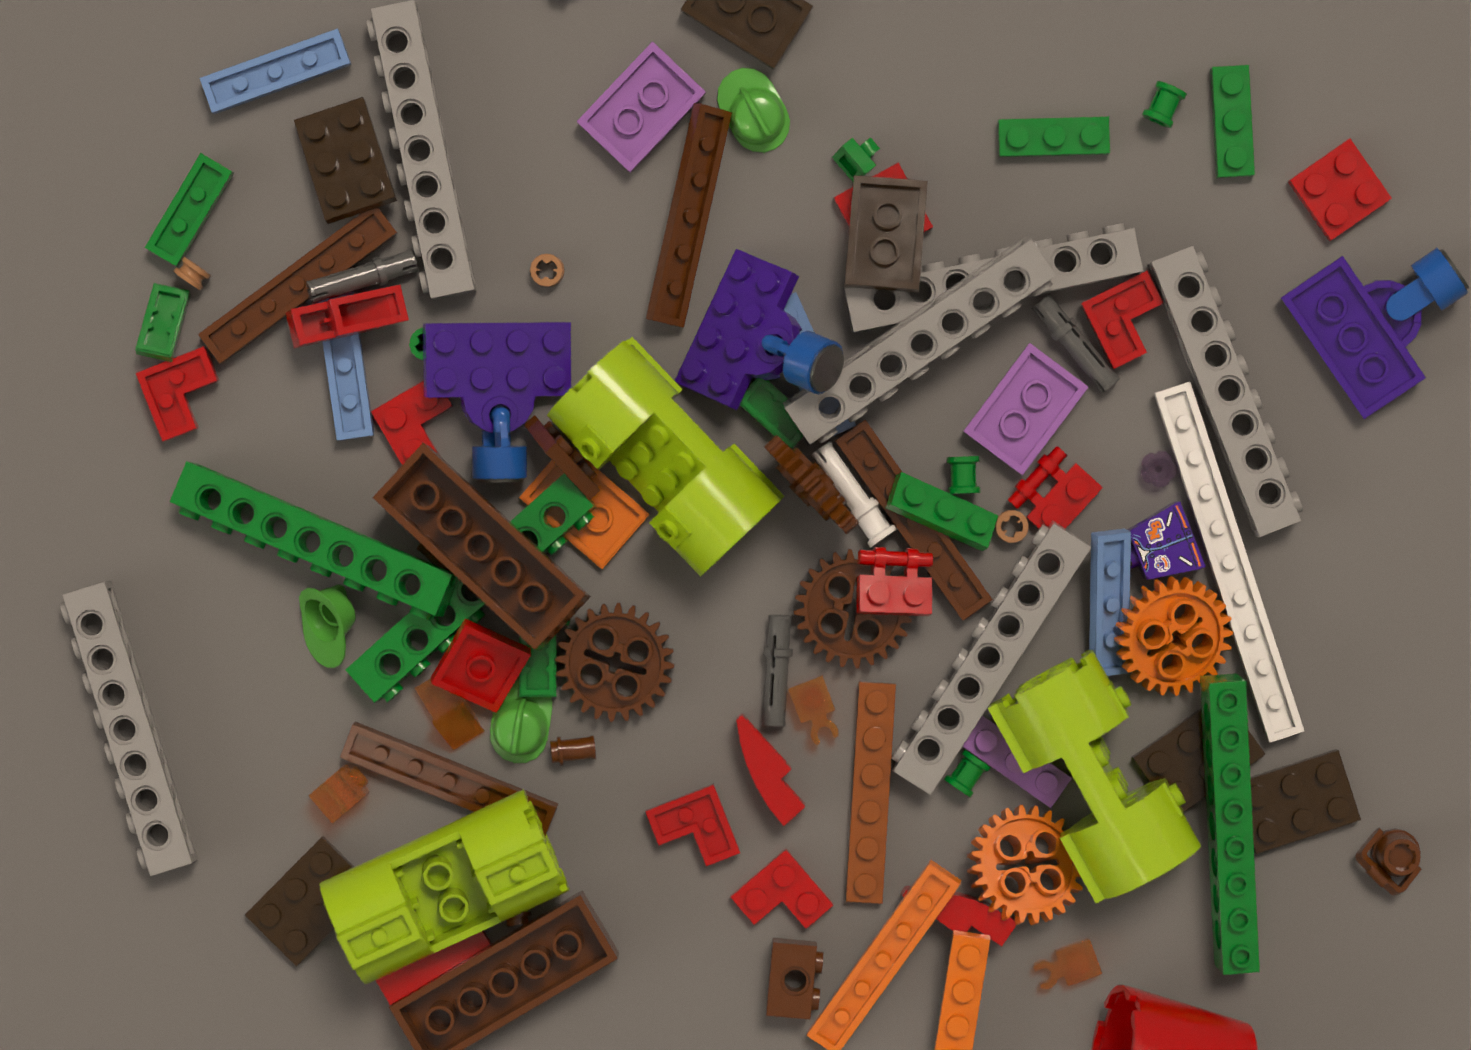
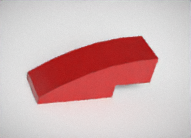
M400 284L290 309L285 313L294 349L409 320Z
M741 713L736 720L746 765L756 788L767 806L780 823L785 826L806 807L802 799L782 779L792 768L747 717Z
M904 886L901 891L903 897L911 886ZM956 891L936 918V920L952 931L967 932L972 926L982 934L990 935V939L1001 947L1017 926L1015 917L1012 915L1004 921L1001 920L1002 909L998 908L990 913L988 911L990 903L979 901L974 896Z
M483 930L375 981L391 1005L490 945L491 942Z

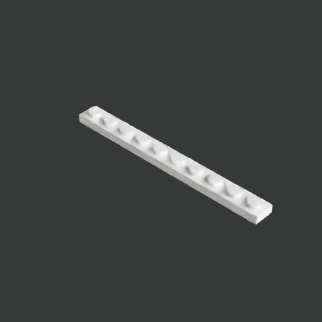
M1191 382L1156 392L1154 396L1221 601L1226 605L1225 613L1232 619L1229 625L1233 631V638L1267 741L1270 743L1304 732Z

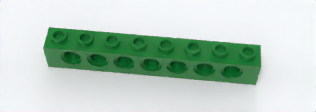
M186 461L169 501L180 506L178 513L197 521H199L200 516L213 520L211 527L229 535L232 534L233 530L246 535L244 541L251 545L264 549L266 544H269L279 549L277 552L279 557L297 563L299 558L312 563L310 570L331 577L332 572L345 577L343 584L362 592L365 586L378 591L377 599L397 606L398 601L404 602L412 606L409 611L410 613L430 620L432 615L444 616L459 580L458 577L446 569L197 463ZM217 490L221 495V503L216 509L212 510L208 504V497L213 491ZM250 504L254 510V517L249 523L245 524L241 519V511L244 506ZM283 518L287 524V531L284 536L278 538L274 534L273 528L275 522ZM316 532L320 537V546L316 551L310 552L306 541L311 533ZM349 546L353 551L354 557L351 564L345 567L341 564L339 555L344 547ZM382 560L386 564L387 573L382 580L377 581L373 576L372 569L376 562ZM411 575H416L420 580V589L414 595H410L405 587L406 581Z
M564 473L510 522L522 533L526 531L535 533L538 538L537 547L544 553L548 552L552 556L567 543V540L564 538L566 533L574 527L580 531L594 519L595 516L591 512L597 506ZM555 506L562 508L565 512V521L557 528L551 527L546 520V514ZM460 579L448 604L453 607L456 613V618L451 625H443L439 621L438 616L432 615L431 619L427 620L409 612L345 669L374 703L380 702L382 699L387 703L390 702L404 689L400 684L410 674L416 678L431 665L427 659L437 650L441 654L447 650L465 618L477 624L485 616L482 609L487 605L481 599L477 601L469 600L465 594L466 585ZM417 629L425 631L428 636V644L423 650H417L411 644V635ZM390 653L398 656L401 661V668L395 675L389 674L383 665L385 657Z
M1236 673L1200 676L1214 965L1223 975L1260 972L1246 680Z

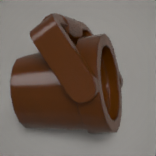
M1381 828L1376 829L1356 853V861L1366 870L1365 872L1381 888L1383 887L1394 896L1403 893L1422 869L1419 867L1421 852L1418 842L1414 836L1401 829L1394 828L1385 831ZM1371 848L1372 859L1367 855ZM1391 876H1405V878L1397 885L1391 879Z

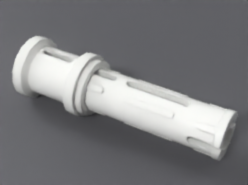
M830 441L811 454V456L833 480V486L846 499V504L851 513L859 521L858 525L868 537L869 541L867 544L871 548L896 531L897 528L895 525H890L878 508L879 502L873 497L869 499Z

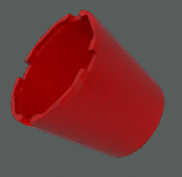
M1117 985L1110 991L1104 1002L1105 1008L1109 1010L1105 1021H1097L1091 1050H1257V1041L1253 1028L1247 1022L1131 986Z

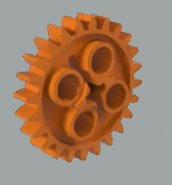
M1169 576L1167 586L1156 579L1154 580V591L1151 592L1142 586L1143 598L1141 600L1134 596L1130 597L1134 607L1132 610L1121 609V612L1128 618L1126 622L1116 623V626L1124 631V634L1114 637V641L1124 646L1116 652V655L1122 660H1126L1121 667L1128 673L1132 672L1130 676L1132 680L1137 684L1142 682V686L1148 691H1151L1155 686V691L1160 695H1164L1169 688L1172 694L1178 696L1181 686L1188 692H1193V682L1198 681L1200 683V676H1204L1207 672L1211 675H1218L1213 665L1215 662L1226 663V660L1220 656L1221 650H1231L1232 647L1224 642V638L1233 635V631L1223 626L1232 619L1226 613H1221L1226 605L1222 601L1216 600L1217 594L1211 589L1206 590V586L1199 581L1193 585V582L1187 577H1183L1179 585L1177 579ZM1185 604L1184 614L1181 617L1175 618L1176 609L1180 605ZM1155 625L1154 634L1144 639L1145 630L1149 626ZM1203 633L1202 642L1198 646L1192 647L1194 638ZM1173 654L1171 664L1162 668L1163 659Z
M1019 805L1015 808L1014 815L1009 808L1001 811V818L994 814L988 819L990 826L984 824L979 827L978 831L984 838L975 837L971 840V844L979 849L967 854V858L976 861V865L969 868L967 873L976 874L979 878L971 884V887L983 888L984 892L979 896L978 900L983 901L990 898L992 901L988 910L990 913L999 907L1003 909L1001 914V920L1003 921L1014 914L1016 925L1023 923L1026 916L1031 926L1039 923L1040 916L1045 923L1053 919L1052 911L1058 916L1065 913L1063 904L1070 906L1076 902L1071 893H1078L1083 889L1075 881V879H1081V876L1060 840V835L1064 832L1061 828L1064 825L1065 819L1062 818L1055 823L1051 822V810H1048L1040 817L1038 806H1033L1028 814H1026L1024 806ZM1037 837L1047 842V854L1037 849L1035 844ZM1001 840H1005L1012 845V857L1006 856L1001 851ZM1022 860L1027 864L1046 860L1057 861V866L1038 865L1030 871L1026 866L1008 870L996 869L997 864L1016 865ZM1042 873L1051 877L1053 881L1052 890H1047L1042 886L1040 881ZM1006 876L1016 880L1018 884L1017 893H1012L1006 888Z

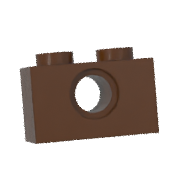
M773 938L766 1016L810 1020L811 1010L819 1009L820 988L813 987L815 973L822 974L824 952L817 951V942ZM791 970H799L804 973L806 980L802 986L793 988L785 982L786 974Z

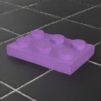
M652 41L577 120V123L631 173L693 108V104L698 103L703 98L706 91Z
M1029 343L963 432L1017 473L1023 475L1088 389V386Z

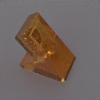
M431 678L415 687L433 718L431 722L453 750L485 731L466 699L431 684Z

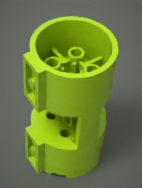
M631 337L629 340L622 341L596 363L573 388H570L548 412L547 416L579 449L581 455L589 460L597 469H600L610 461L616 467L619 475L628 480L641 493L644 501L659 512L649 524L701 577L785 496L735 443L722 451L674 401L683 389Z
M1093 649L1081 654L1082 658L1078 663L1071 657L1029 679L1015 690L1014 698L1009 693L1005 694L1000 699L989 704L988 710L1023 773L1046 765L1061 757L1066 763L1092 813L1062 832L1060 840L1097 904L1104 899L1127 893L1163 875L1191 857L1199 850L1201 844L1183 813L1181 805L1185 804L1186 801L1176 783L1169 786L1166 778L1128 792L1127 787L1129 784L1119 766L1115 769L1111 767L1109 762L1111 751L1102 735L1129 717L1127 707L1132 704L1123 687L1115 688L1112 681L1109 680Z
M524 789L320 882L321 894L337 933V938L352 969L356 971L365 985L570 891L562 868H559V862L548 835L544 836L542 823L532 802L528 801V796Z

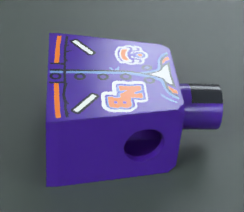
M1180 501L1167 505L1128 529L1131 532L1130 569L1139 567L1143 579H1154L1206 567Z

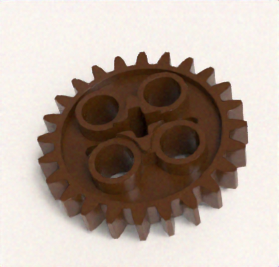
M777 435L764 446L779 463L776 468L791 484L789 487L808 507L812 506L826 522L831 518L846 534L859 523L854 515L844 506L847 501L833 486V480L815 462L812 464L797 447L792 451Z
M848 549L845 560H841L837 552H833L834 563L830 565L824 559H819L822 570L817 572L809 568L808 572L813 578L812 582L800 581L799 583L807 590L806 595H795V599L804 603V607L794 610V614L805 617V621L799 623L797 629H808L810 632L803 639L804 643L815 640L817 644L813 653L816 655L825 649L827 651L826 662L828 663L835 655L839 656L840 667H844L847 659L850 658L853 659L855 668H859L861 658L864 657L872 666L874 665L873 654L877 652L881 657L887 659L885 647L889 645L895 649L899 648L894 637L896 635L907 637L908 634L900 626L901 623L912 622V618L904 615L856 614L851 639L846 641L844 635L849 613L843 610V606L852 602L856 578L859 575H871V565L858 564V559L854 558L851 549ZM894 566L885 567V576H891L890 573ZM835 577H844L850 584L848 593L843 597L832 596L829 592V583ZM836 613L842 618V627L838 632L828 633L822 629L821 621L826 614ZM872 620L877 624L878 633L874 639L863 640L858 636L857 628L862 621Z
M620 602L616 604L614 612H609L607 605L604 603L601 605V615L598 616L589 608L587 609L589 618L587 622L578 616L575 618V622L579 627L577 631L570 628L565 629L566 634L571 638L570 642L560 641L558 643L562 649L566 650V655H560L555 658L556 661L565 663V668L556 674L561 677L567 676L569 680L561 689L569 690L573 688L575 693L572 695L570 702L573 703L581 698L584 701L581 712L584 713L592 706L595 708V719H598L603 711H607L610 722L614 721L616 712H621L624 720L628 721L631 709H634L639 716H642L643 708L641 704L645 702L654 708L656 704L652 695L665 696V691L659 686L660 682H672V678L664 674V670L675 667L674 663L665 661V656L673 653L674 649L663 648L662 643L669 638V635L663 634L658 636L656 634L661 624L659 621L650 626L646 623L649 618V612L644 613L640 618L636 617L635 605H632L628 613H623ZM598 629H607L613 634L614 643L610 648L601 649L594 643V634ZM636 640L645 642L649 648L647 658L641 661L632 659L628 652L630 643ZM589 649L607 657H612L615 652L621 654L620 660L622 662L645 668L647 673L641 675L623 667H618L616 672H612L609 670L610 664L608 662L585 656L584 651ZM586 664H596L601 668L602 679L598 683L591 684L583 679L582 669ZM624 675L633 677L637 682L636 692L632 695L621 694L617 689L618 678Z

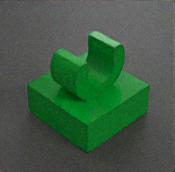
M852 137L839 148L832 158L853 182L854 175L867 176L876 166L871 157L880 148L871 137L860 146Z

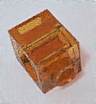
M346 764L308 796L330 822L334 823L370 792L365 787L369 782L357 767L354 766L350 769Z

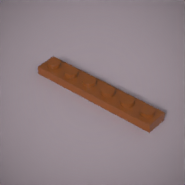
M859 681L846 902L883 904L896 683Z

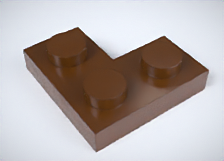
M534 415L524 424L545 453L589 500L601 491L592 480L597 474L583 458L576 462L570 456L575 450L550 421L544 425Z

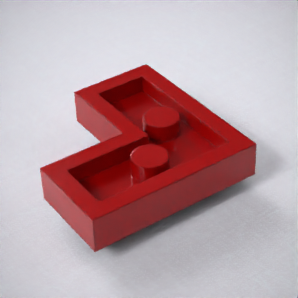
M1148 270L1080 304L1112 369L1147 353L1131 319L1164 303Z
M205 346L175 357L172 362L165 361L135 373L162 442L198 429L185 394L219 381Z
M423 380L372 410L371 413L403 465L422 443L430 446L439 454L425 431L423 424L452 408L453 404L448 397L425 398Z
M714 784L645 811L658 845L693 832L706 866L740 853L739 846Z
M786 848L730 896L754 925L779 903L783 902L807 929L834 905Z

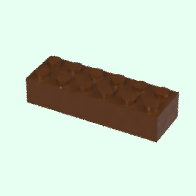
M424 443L372 497L534 650L541 651L591 597L439 454Z
M581 890L530 920L527 924H523L491 943L449 971L391 1004L389 1008L414 1050H463L618 959L619 951L585 893Z

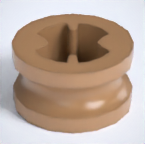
M551 254L539 255L533 260L530 267L533 280L545 287H552L560 283L565 272L562 261ZM541 262L547 264L554 262L557 269H553V271L557 272L552 280L549 277H544L543 279L539 277L538 272L542 270L538 269V266Z
M184 256L182 258V267L175 268L174 272L201 291L203 288L202 281L209 279L211 275Z
M1016 510L1002 512L995 524L997 536L1008 543L1021 541L1027 535L1029 529L1026 517ZM1010 516L1017 517L1016 523L1021 522L1022 524L1021 531H1015L1013 537L1006 536L1007 530L1002 531L1001 529L1002 522L1009 521Z

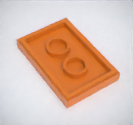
M574 449L575 451L570 456L576 462L583 458L597 475L592 480L601 491L591 498L597 506L591 512L595 516L594 519L580 531L574 527L564 537L598 567L603 569L650 514ZM551 460L519 498L529 505L564 472ZM558 506L552 507L546 514V520L553 528L560 527L565 521V512Z

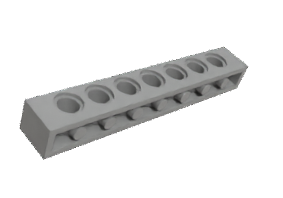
M415 0L372 8L373 19L367 20V27L371 41H378L380 55L374 56L378 77L385 76L388 91L382 92V99L386 114L392 113L395 127L389 128L393 149H400L403 163L397 164V171L401 186H408L410 199L404 200L408 221H415L418 234L412 236V243L416 258H423L425 271L419 272L423 293H430L431 299L438 300L477 292L418 4ZM397 34H402L408 39L407 47L399 53L390 51V39ZM405 70L414 72L415 82L410 88L401 89L397 86L396 78L400 72ZM412 106L420 107L423 112L421 121L415 125L406 124L404 121L405 111ZM419 142L428 143L430 146V154L423 161H415L411 156L412 147ZM426 178H433L438 184L436 193L431 197H422L418 190L419 184ZM433 214H441L445 219L444 229L436 234L429 233L426 228L427 219ZM440 250H449L453 256L452 264L447 269H437L433 262L435 254Z
M1124 223L1103 227V234L1089 237L1088 231L1066 235L1067 242L1053 245L1052 238L1035 241L1034 243L1057 275L1050 280L1052 286L1041 294L1143 272L1135 228L1125 230ZM1103 245L1109 250L1110 258L1106 264L1099 265L1092 260L1091 249L1093 246ZM1009 247L994 250L995 257ZM1066 252L1072 256L1074 266L1070 272H1061L1056 268L1054 260L1058 253ZM973 254L958 258L959 265L945 267L944 261L923 265V272L920 273V282L926 284L930 289V298L923 303L915 302L911 298L910 292L887 290L894 296V306L889 310H880L875 306L873 300L875 293L880 290L852 287L844 289L853 334L897 325L947 290L946 280L948 277L959 275L964 279L993 258L981 260L980 254ZM1018 270L1009 271L1005 275V287L1012 289L1021 284L1023 278ZM987 291L977 293L973 298V307L978 308L990 305L992 302L991 293Z
M1027 235L844 360L842 372L837 382L829 390L822 394H814L802 389L783 402L784 408L809 444L816 440L819 443H823L837 433L835 427L848 419L851 423L859 419L868 411L866 408L868 404L877 398L882 402L899 390L896 385L908 377L911 381L915 380L929 370L927 364L938 356L943 360L954 354L960 348L958 345L960 341L969 335L974 339L986 332L991 327L988 322L1000 314L1003 318L1009 316L1021 307L1020 300L1031 293L1033 296H1037L1052 286L1050 280L1057 275L1034 241ZM1012 270L1021 271L1023 275L1021 284L1012 289L1005 287V275ZM987 291L992 295L991 304L982 310L974 308V296L979 292ZM952 312L960 314L961 324L957 329L949 331L942 327V320L945 315ZM918 334H927L931 338L930 346L924 351H915L911 348V341ZM887 355H896L900 358V365L893 372H885L880 368L882 359ZM857 376L867 377L870 380L868 389L863 393L851 391L849 386L853 378ZM826 397H834L839 401L838 409L832 414H824L819 410L820 402Z
M1191 246L1149 263V269L1164 302L1167 315L1254 536L1262 537L1300 522L1301 519L1298 513L1303 511L1301 501L1296 491H1289L1285 478L1290 477L1288 468L1282 457L1276 458L1271 444L1276 443L1275 435L1268 422L1263 424L1258 410L1263 408L1260 397L1255 388L1249 389L1245 379V376L1249 374L1247 364L1242 354L1236 355L1231 342L1236 340L1229 320L1223 321L1217 308L1222 306V301L1214 285L1209 287L1204 275L1209 269L1201 251L1195 252L1194 247ZM1182 278H1190L1195 282L1196 293L1192 298H1185L1179 293L1178 283ZM1196 312H1203L1208 316L1210 325L1207 331L1198 332L1193 328L1191 320ZM1210 346L1218 347L1223 353V361L1217 367H1213L1206 362L1205 352ZM1224 380H1229L1236 386L1237 393L1231 401H1226L1219 395V385ZM1238 414L1246 416L1250 422L1249 431L1242 436L1235 433L1232 428V421ZM1253 448L1258 449L1263 455V464L1256 470L1248 467L1245 460L1246 454ZM1265 483L1273 484L1277 490V496L1270 504L1264 503L1259 497V490Z
M1054 521L1050 523L1049 527L1042 524L1031 541L1036 547L1028 558L1022 555L1011 572L1015 576L1014 581L1008 589L1003 586L1000 588L991 603L995 607L992 615L988 620L983 617L980 619L971 634L975 641L968 651L964 648L960 650L951 665L952 668L956 669L948 682L944 679L939 682L931 695V698L936 700L929 712L922 710L911 726L916 731L909 743L902 740L891 757L892 760L896 761L893 766L895 773L930 795L1091 549L1090 544ZM1046 553L1055 554L1059 558L1057 569L1049 573L1040 570L1038 561L1042 555ZM1026 584H1032L1039 589V596L1032 603H1024L1018 598L1020 588ZM1006 615L1014 616L1019 621L1018 629L1012 634H1004L998 629L999 620ZM986 646L996 648L999 652L998 660L991 665L981 663L978 659V653L982 648ZM966 677L974 678L979 683L978 691L970 696L964 695L958 690L959 682ZM952 708L958 712L959 720L956 724L945 726L939 722L938 715L943 709ZM932 739L936 741L939 745V751L931 757L922 755L918 750V746L923 740Z
M105 581L63 594L64 603L60 605L61 612L66 624L71 623L75 638H72L71 642L77 659H83L86 673L82 674L84 686L88 694L93 693L97 708L93 709L94 718L98 728H104L108 743L104 744L105 753L109 763H115L119 778L115 779V784L120 798H126L130 813L126 814L129 830L132 834L137 833L141 848H137V855L142 869L148 868L149 875L153 876L191 864L198 860L112 581ZM92 613L97 614L103 623L102 629L98 634L91 633L86 626V620ZM101 649H107L113 655L114 661L109 669L102 668L98 664L97 655ZM112 684H118L124 690V699L120 704L113 703L108 697V689ZM123 719H128L135 725V734L131 739L124 738L119 732V724ZM133 754H139L145 759L146 769L144 773L139 774L131 769L130 758ZM144 789L152 790L156 794L157 804L155 808L150 809L142 804L140 796ZM155 824L162 825L167 829L168 839L166 843H158L152 838L151 830Z

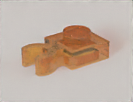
M821 675L789 687L788 690L800 722L803 723L811 720L813 723L810 731L813 742L816 745L820 744L817 733L821 727L830 728L833 737H838L839 732L836 724L827 719L826 716L827 713L835 711L823 676Z
M1089 938L1054 950L1057 961L1051 962L1043 959L1033 964L1035 971L1047 968L1051 972L1048 980L1039 983L1041 989L1052 988L1061 977H1064L1066 984L1071 986L1102 974Z

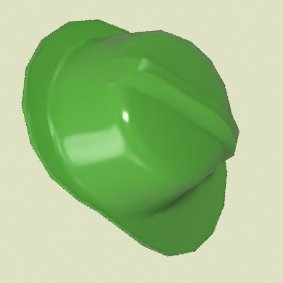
M752 68L734 70L723 78L718 88L717 101L720 109L732 112L729 127L735 138L743 147L753 152L765 153L776 149L784 142L789 133L790 118L772 82L764 73Z
M335 585L320 591L314 588H306L301 591L299 596L306 645L318 663L328 668H335L341 665L345 658V635L354 625L356 619L355 610L347 597L343 585Z
M519 676L497 713H492L490 740L495 752L504 760L513 763H527L537 758L546 746L552 715V697H519Z

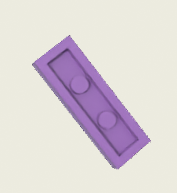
M983 715L963 744V747L1050 808L1072 779L1051 763L1023 773L998 726Z

